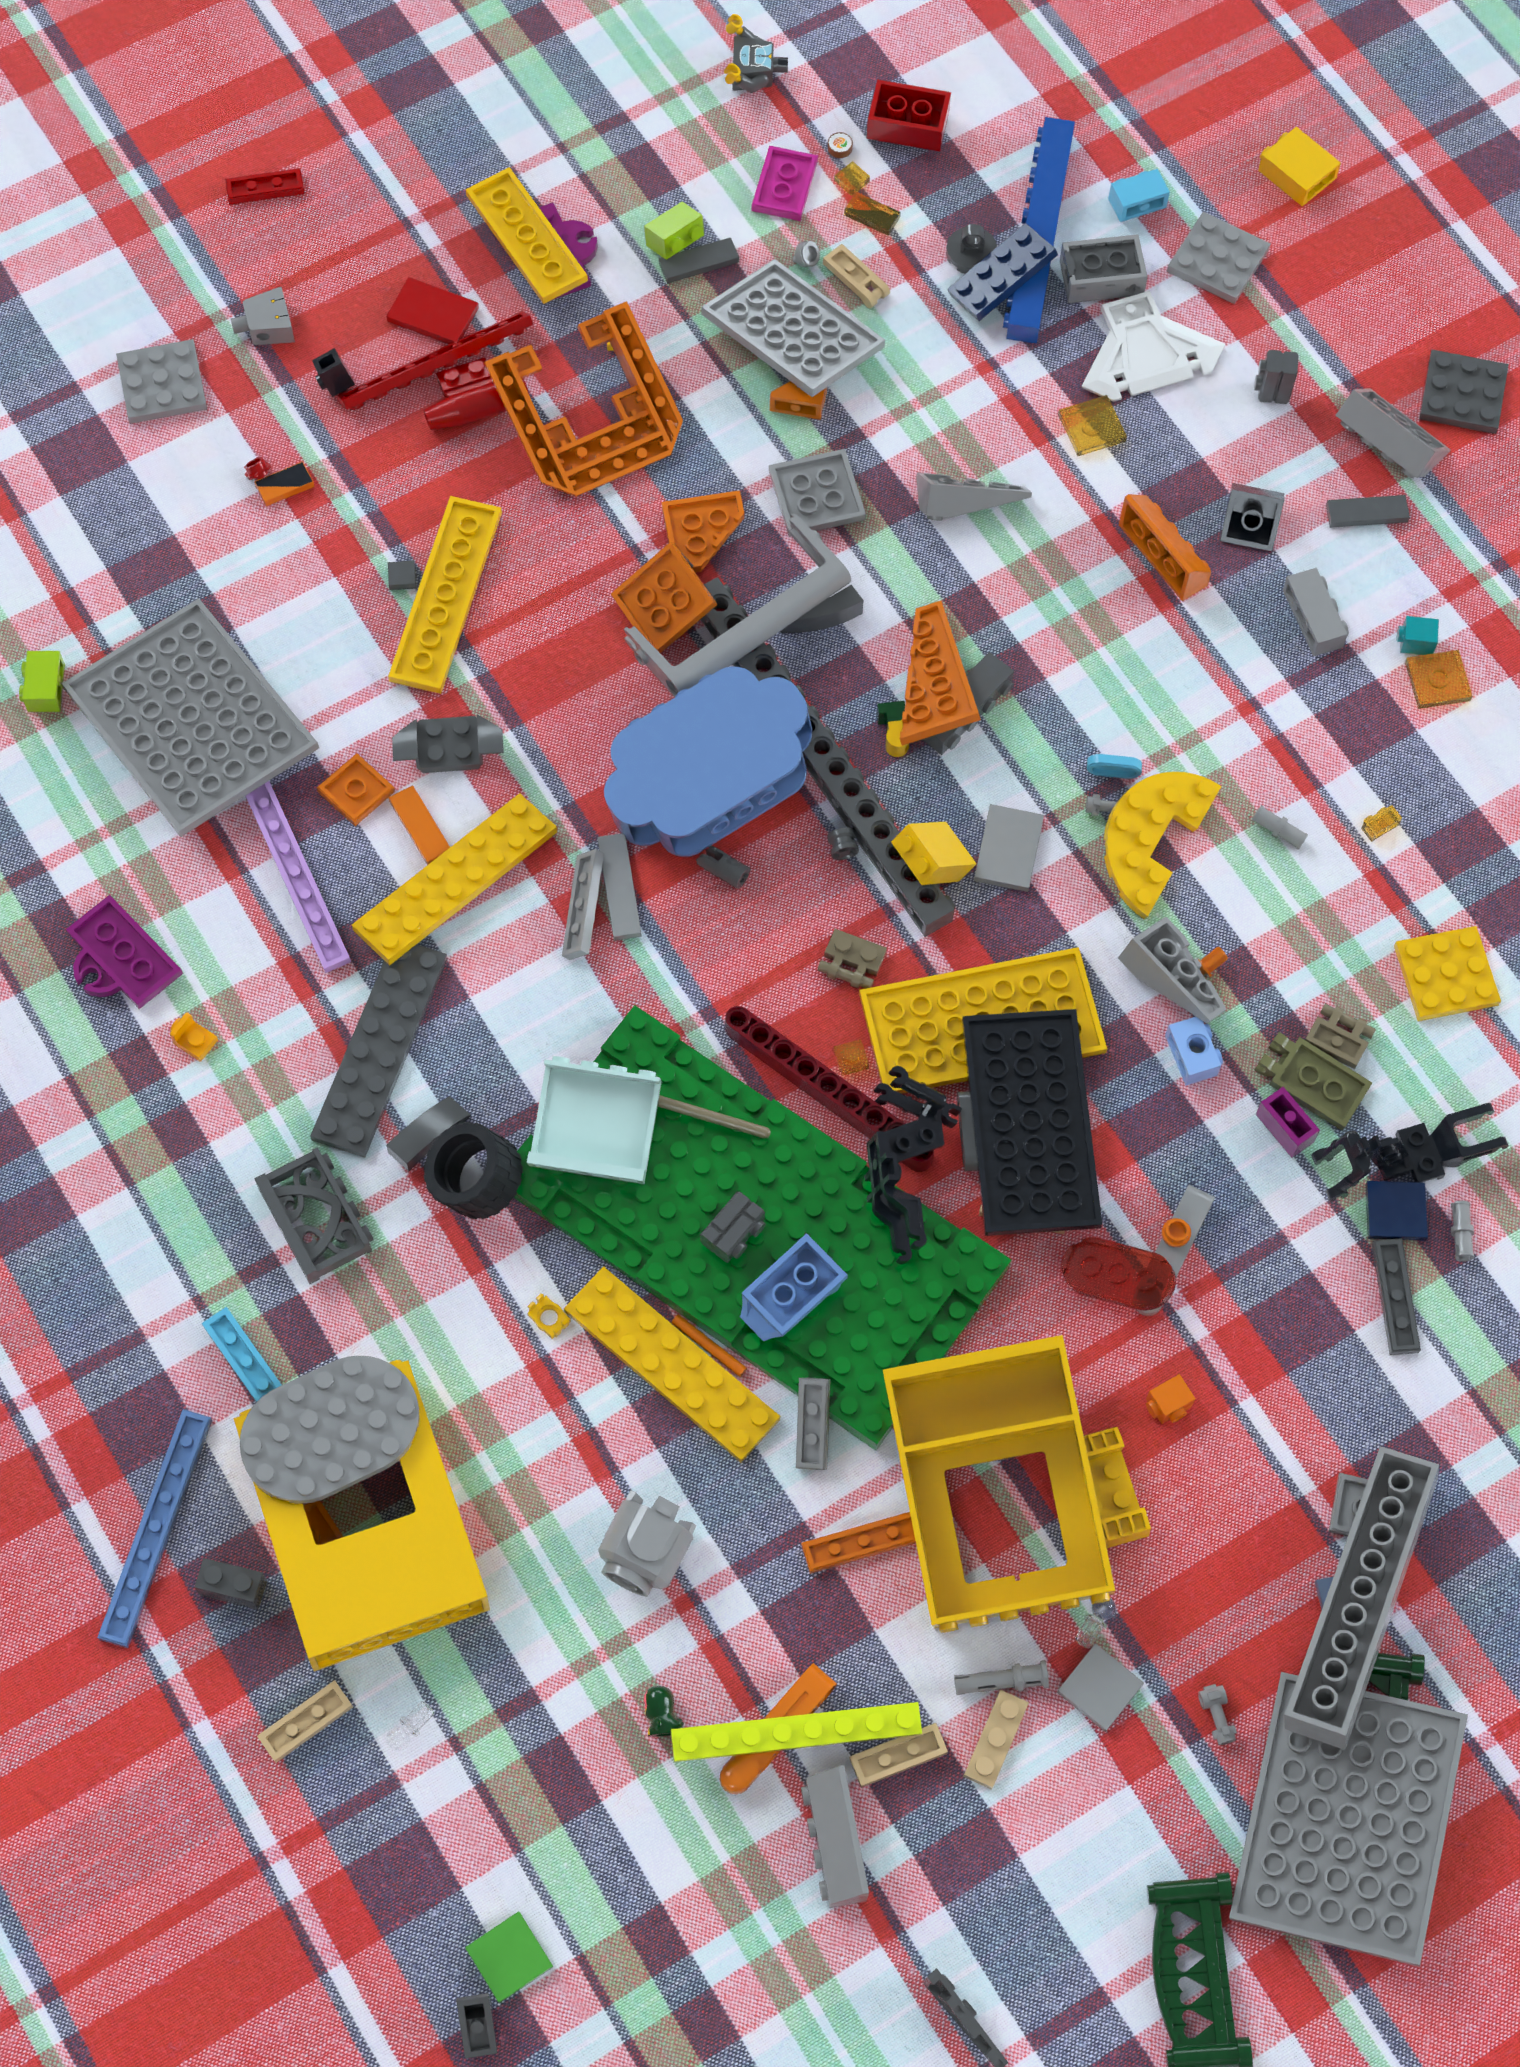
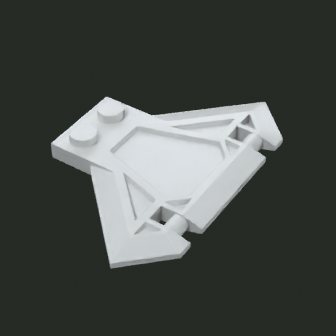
M1150 291L1105 303L1101 306V312L1110 332L1081 388L1115 402L1122 399L1120 392L1128 390L1132 397L1193 379L1192 371L1200 369L1203 375L1212 373L1225 344L1161 316ZM1194 357L1195 360L1188 361L1187 358ZM1122 378L1123 381L1116 382L1115 379Z

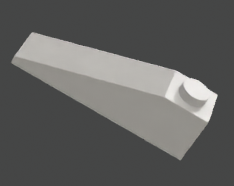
M919 472L916 475L919 510L930 520L941 521L943 517L952 518L1031 498L1032 492L1025 486L989 482V486H985L984 482L967 478L962 483L956 479H951L950 475Z
M1165 917L1132 938L1118 959L1137 979L1208 1024L1224 1013L1226 1007L1211 981L1206 980L1200 971L1202 965L1198 958L1193 959L1187 948L1190 944L1186 937Z

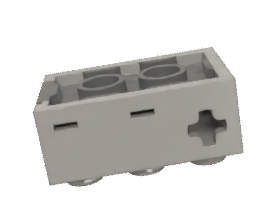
M1138 234L1062 242L1059 262L1068 303L1123 298L1145 292L1148 276Z

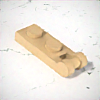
M843 244L823 257V265L859 296L867 308H872L877 304L878 299H884L890 294L888 285ZM872 286L874 290L871 292L867 288Z

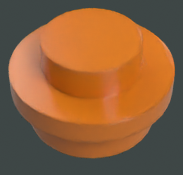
M1173 1218L1164 1223L1161 1235L1164 1242L1169 1246L1182 1247L1188 1243L1191 1237V1229L1184 1220Z

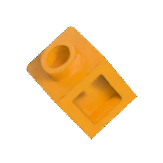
M187 1012L182 1018L176 1019L170 1029L173 1044L200 1062L218 1041L216 1035L196 1023L192 1015Z

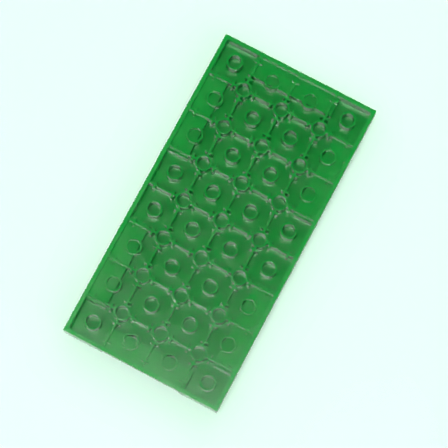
M634 1005L601 1046L600 1054L593 1061L599 1064L598 1068L610 1069V1065L626 1067L628 1073L638 1074L639 1070L656 1072L655 1077H660L662 1081L659 1095L765 1126L770 1129V1136L768 1138L757 1137L657 1107L645 1184L529 1166L527 1158L528 1152H531L533 1135L530 1134L517 1151L522 1159L523 1173L521 1185L518 1187L514 1198L798 1396L799 1378L801 1377L831 1379L829 1419L876 1451L894 1427L883 1370L944 1358L1010 1268L1012 1260L966 1228L959 1229L921 1203L924 1230L927 1237L926 1244L919 1250L911 1249L912 1257L907 1263L897 1264L896 1259L903 1255L893 1252L889 1227L873 1214L872 1203H867V1196L872 1192L871 1181H865L864 1175L869 1171V1167H867L868 1162L775 1099L770 1101L682 1042L679 1034ZM739 1191L764 1210L765 1220L763 1222L766 1225L757 1237L752 1235L746 1241L747 1248L738 1259L733 1257L729 1263H726L714 1252H711L702 1245L700 1234L735 1193ZM807 1233L848 1275V1278L841 1284L838 1291L826 1297L783 1337L762 1341L740 1318L743 1304L742 1292ZM909 1238L910 1246L916 1239Z

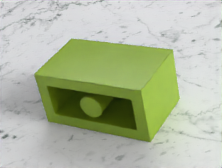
M683 201L644 225L646 246L664 259H669L704 236L702 214Z
M27 651L26 661H22L21 665L24 685L19 687V699L21 702H24L28 712H61L63 691L61 683L64 680L65 663L60 651Z

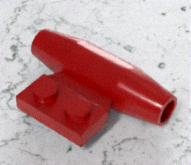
M485 357L436 373L445 399L424 409V415L430 430L462 426L506 411L484 364L487 361ZM522 379V381H523V383H524V385H525V387H526V390H527V392H528V394H529V391H528L526 382H525L524 379Z

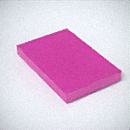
M769 145L751 211L801 221L818 163V155Z

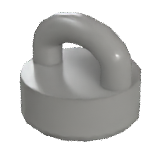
M813 241L800 242L795 249L792 261L802 267L815 266L820 258V250L817 244Z

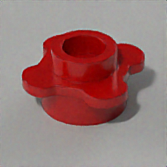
M257 457L244 466L246 470L244 475L249 480H259L268 474V470L272 466L267 461H264L263 457Z

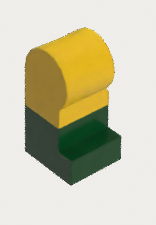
M905 701L877 704L878 725L885 724L886 726L885 748L887 753L893 757L904 756L909 750V744L902 746L900 742Z

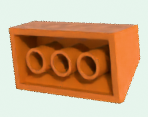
M1126 495L1119 520L1120 528L1181 601L1207 587L1211 576L1209 565L1197 556L1191 543L1181 537L1175 524L1165 518L1159 505L1153 503L1145 495Z

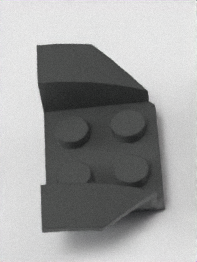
M478 714L477 717L423 719L418 722L415 719L392 737L393 761L416 760L417 769L422 773L479 769L483 765V755L504 753L503 731Z

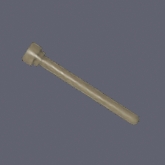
M659 1095L657 1107L761 1138H768L771 1134L770 1129L765 1126Z

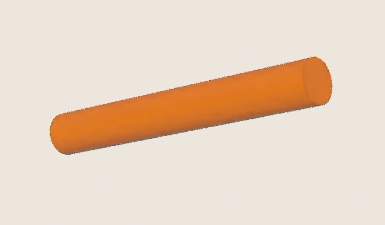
M677 1314L671 1323L736 1375L741 1377L746 1372V1366L681 1315Z

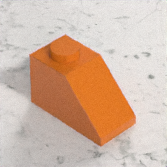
M790 381L771 392L770 411L821 420L827 387L811 397Z

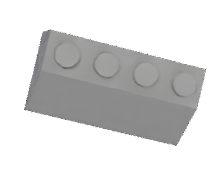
M1371 388L1354 389L1335 415L1342 420L1340 424L1345 429L1351 432L1355 430L1359 433L1362 442L1370 447H1377L1382 451L1380 455L1391 463H1394V461L1402 467L1401 471L1410 478L1425 477L1451 450Z
M842 1765L806 1777V1786L801 1787L804 1806L810 1805L812 1818L807 1819L810 1838L816 1837L818 1849L813 1850L816 1869L822 1868L824 1881L819 1882L822 1901L828 1900L829 1909L866 1902L869 1895L845 1766Z

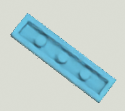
M227 1307L201 1323L256 1402L268 1392L282 1385Z

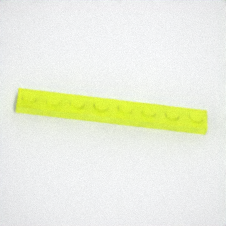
M914 1702L671 1729L670 1732L674 1762L915 1736L922 1734L919 1703Z

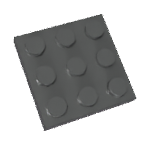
M1432 349L1429 356L1419 419L1496 434L1499 428L1509 364Z

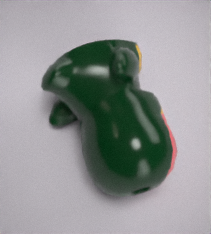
M665 1686L649 1688L645 1692L643 1699L645 1715L651 1720L648 1736H671V1729L682 1728L684 1725L683 1720L680 1718L676 1719L673 1714V1693Z

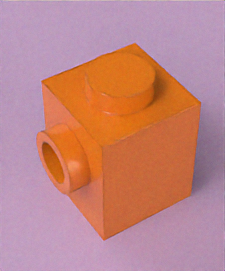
M1178 1374L1149 1391L1146 1397V1407L1153 1418H1158L1161 1424L1168 1420L1174 1423L1187 1414L1186 1410L1192 1407L1196 1398L1181 1375Z

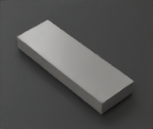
M799 1378L796 1468L827 1470L831 1379Z

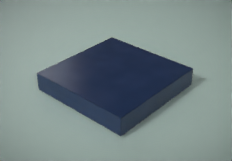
M1366 1182L1368 1239L1427 1240L1425 1183Z

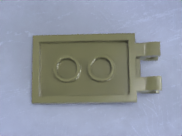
M1278 1032L1268 1048L1278 1054H1283L1277 1063L1271 1057L1264 1054L1254 1070L1264 1076L1272 1077L1273 1079L1269 1083L1270 1086L1277 1090L1284 1087L1297 1103L1342 1131L1369 1090L1372 1082L1301 1037L1294 1043L1284 1034Z

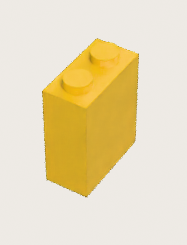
M1295 127L1289 133H1283L1272 147L1268 146L1262 151L1258 171L1298 204L1304 206L1337 178L1341 162L1298 127Z
M946 821L908 824L891 841L921 885L960 882L976 865L974 859Z

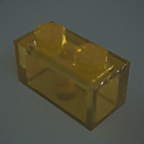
M1393 805L1387 808L1383 807L1374 816L1369 815L1366 817L1361 829L1372 842L1399 826L1402 817Z

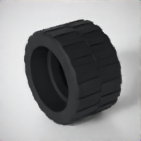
M464 1122L462 1124H455L448 1130L443 1131L435 1139L430 1150H428L426 1162H424V1182H426L428 1192L433 1195L436 1201L471 1219H485L500 1213L516 1196L522 1181V1159L517 1152V1148L509 1140L479 1123ZM486 1149L487 1163L483 1175L473 1187L461 1192L460 1177L465 1164L473 1155Z

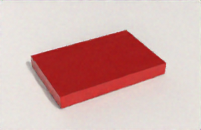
M408 277L386 318L387 322L446 344H451L463 338L479 309V303Z

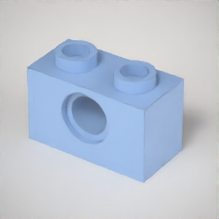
M1197 1017L1168 1025L1165 1037L1185 1086L1218 1076L1223 1059L1219 1049H1214L1211 1041L1212 1032L1207 1023L1204 1024ZM1189 1047H1199L1202 1050V1052L1194 1053L1190 1050Z

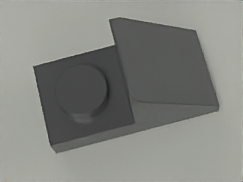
M489 1993L456 1998L465 2059L497 2054L492 2002Z

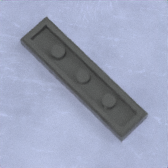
M1375 1240L1372 1242V1250L1389 1354L1419 1353L1421 1348L1403 1240Z

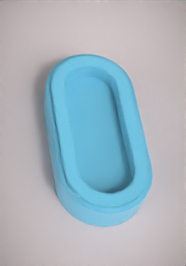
M1095 754L1088 757L1087 770L1096 776L1133 779L1141 775L1142 762L1134 757Z

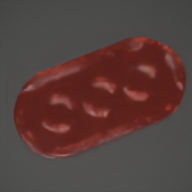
M1096 1237L1082 1239L1076 1245L1074 1243L1070 1246L1062 1258V1273L1072 1290L1081 1295L1133 1309L1146 1311L1161 1307L1171 1298L1176 1287L1175 1272L1162 1255Z

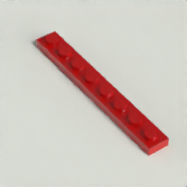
M521 311L337 395L338 401L346 410L359 409L369 399H381L391 389L405 388L415 378L429 377L435 373L434 370L442 366L444 368L451 367L458 363L457 359L475 356L481 352V348L488 345L491 347L497 346L505 341L504 338L512 334L513 336H518L527 332V328L534 325L531 316Z

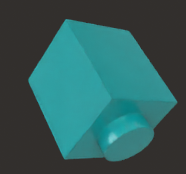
M1406 616L1403 626H1398L1396 641L1401 642L1400 653L1433 656L1438 644L1439 619Z

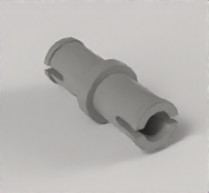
M1262 805L1252 818V821L1273 832L1272 836L1275 838L1281 837L1297 847V849H1300L1308 836L1307 833L1288 823L1287 818L1278 817Z
M1455 1201L1451 1203L1453 1217L1451 1235L1454 1237L1455 1259L1457 1261H1470L1474 1259L1472 1236L1475 1233L1474 1226L1471 1225L1470 1203L1468 1201Z

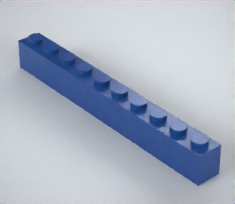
M1045 117L1044 126L1038 127L1036 142L1040 143V147H1035L1032 162L1037 163L1036 168L1031 167L1029 183H1033V188L1028 187L1025 203L1030 205L1029 209L1024 208L1021 223L1029 225L1054 247L1075 121ZM1051 261L1008 297L1006 307H1011L1010 313L1005 312L1003 328H1007L1006 339L1037 344Z

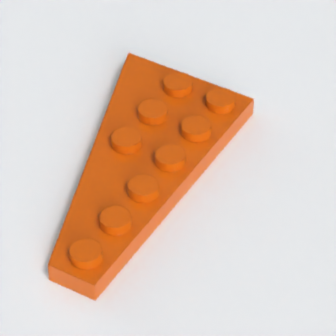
M941 600L916 608L914 639L910 650L911 663L908 666L905 690L906 704L905 712L902 715L903 728L900 731L902 746L981 720Z

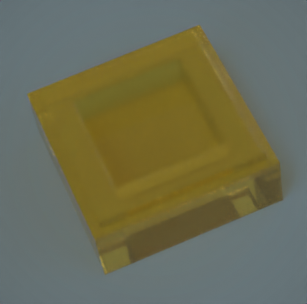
M852 161L834 175V181L852 196L870 182V176Z

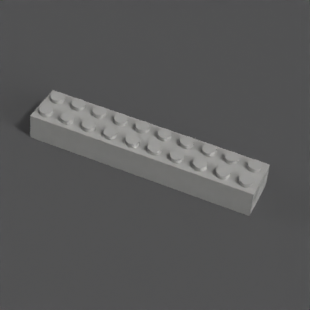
M1380 1446L1285 1712L1286 1730L1344 1750L1346 1749L1438 1481L1439 1464Z

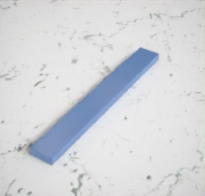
M182 1410L97 1638L101 1641L125 1648L129 1647L211 1426V1417Z

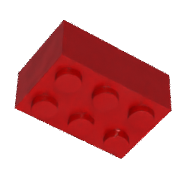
M877 79L868 116L866 139L940 152L950 111L951 92Z

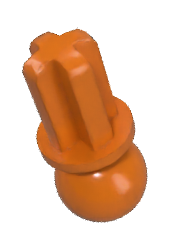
M1216 947L1199 960L1202 965L1200 971L1203 976L1207 973L1211 977V973L1227 961L1228 957L1220 947Z

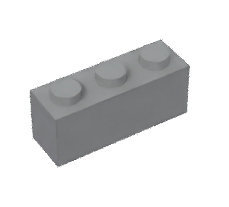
M1317 567L1287 576L1283 587L1285 597L1313 657L1343 648L1349 634L1346 622L1344 620L1341 621L1338 614V606L1335 599H1331L1327 591L1326 579L1320 576Z

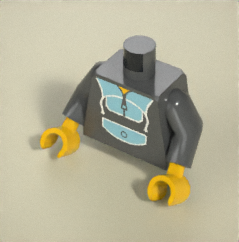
M732 14L728 18L729 23L726 25V32L729 34L737 33L734 36L733 63L728 64L724 69V73L727 74L725 81L727 84H732V91L746 90L749 93H754L772 86L773 72L788 73V57H773L774 44L772 42L765 41L754 35L745 26L741 27L743 21L738 14Z

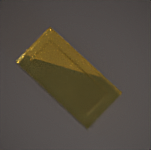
M858 192L854 194L844 209V216L888 236L901 215L900 211Z

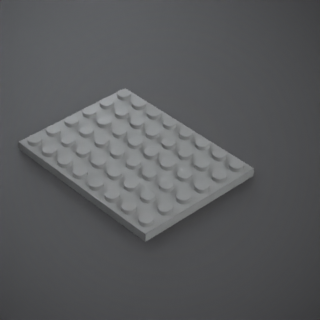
M199 598L61 683L66 693L180 837L319 749L318 742Z
M1281 1672L1229 1919L1420 1967L1468 1714L1365 1691L1346 1749L1344 1750L1285 1729V1712L1298 1676Z

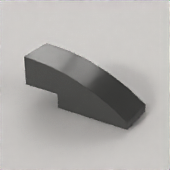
M850 585L824 600L780 632H811L845 623L863 614L864 600L855 588Z
M449 1096L428 1109L396 1135L386 1145L388 1154L407 1171H410L428 1153L435 1139L443 1131L448 1130L455 1124L464 1123L470 1117V1114Z

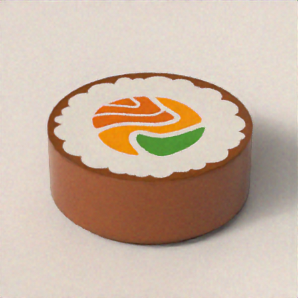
M837 132L829 137L827 149L831 156L845 158L851 154L853 141L848 134Z

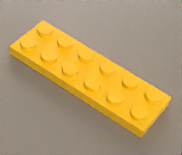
M510 167L465 189L466 196L543 304L588 281L586 272Z

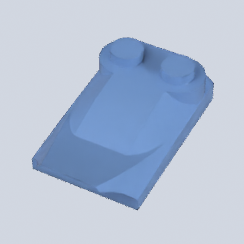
M806 1233L742 1292L743 1304L740 1318L762 1341L783 1337L826 1297L838 1291L841 1284L848 1278V1275Z

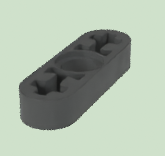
M969 1091L957 1092V1105L962 1108L958 1114L964 1172L978 1171Z

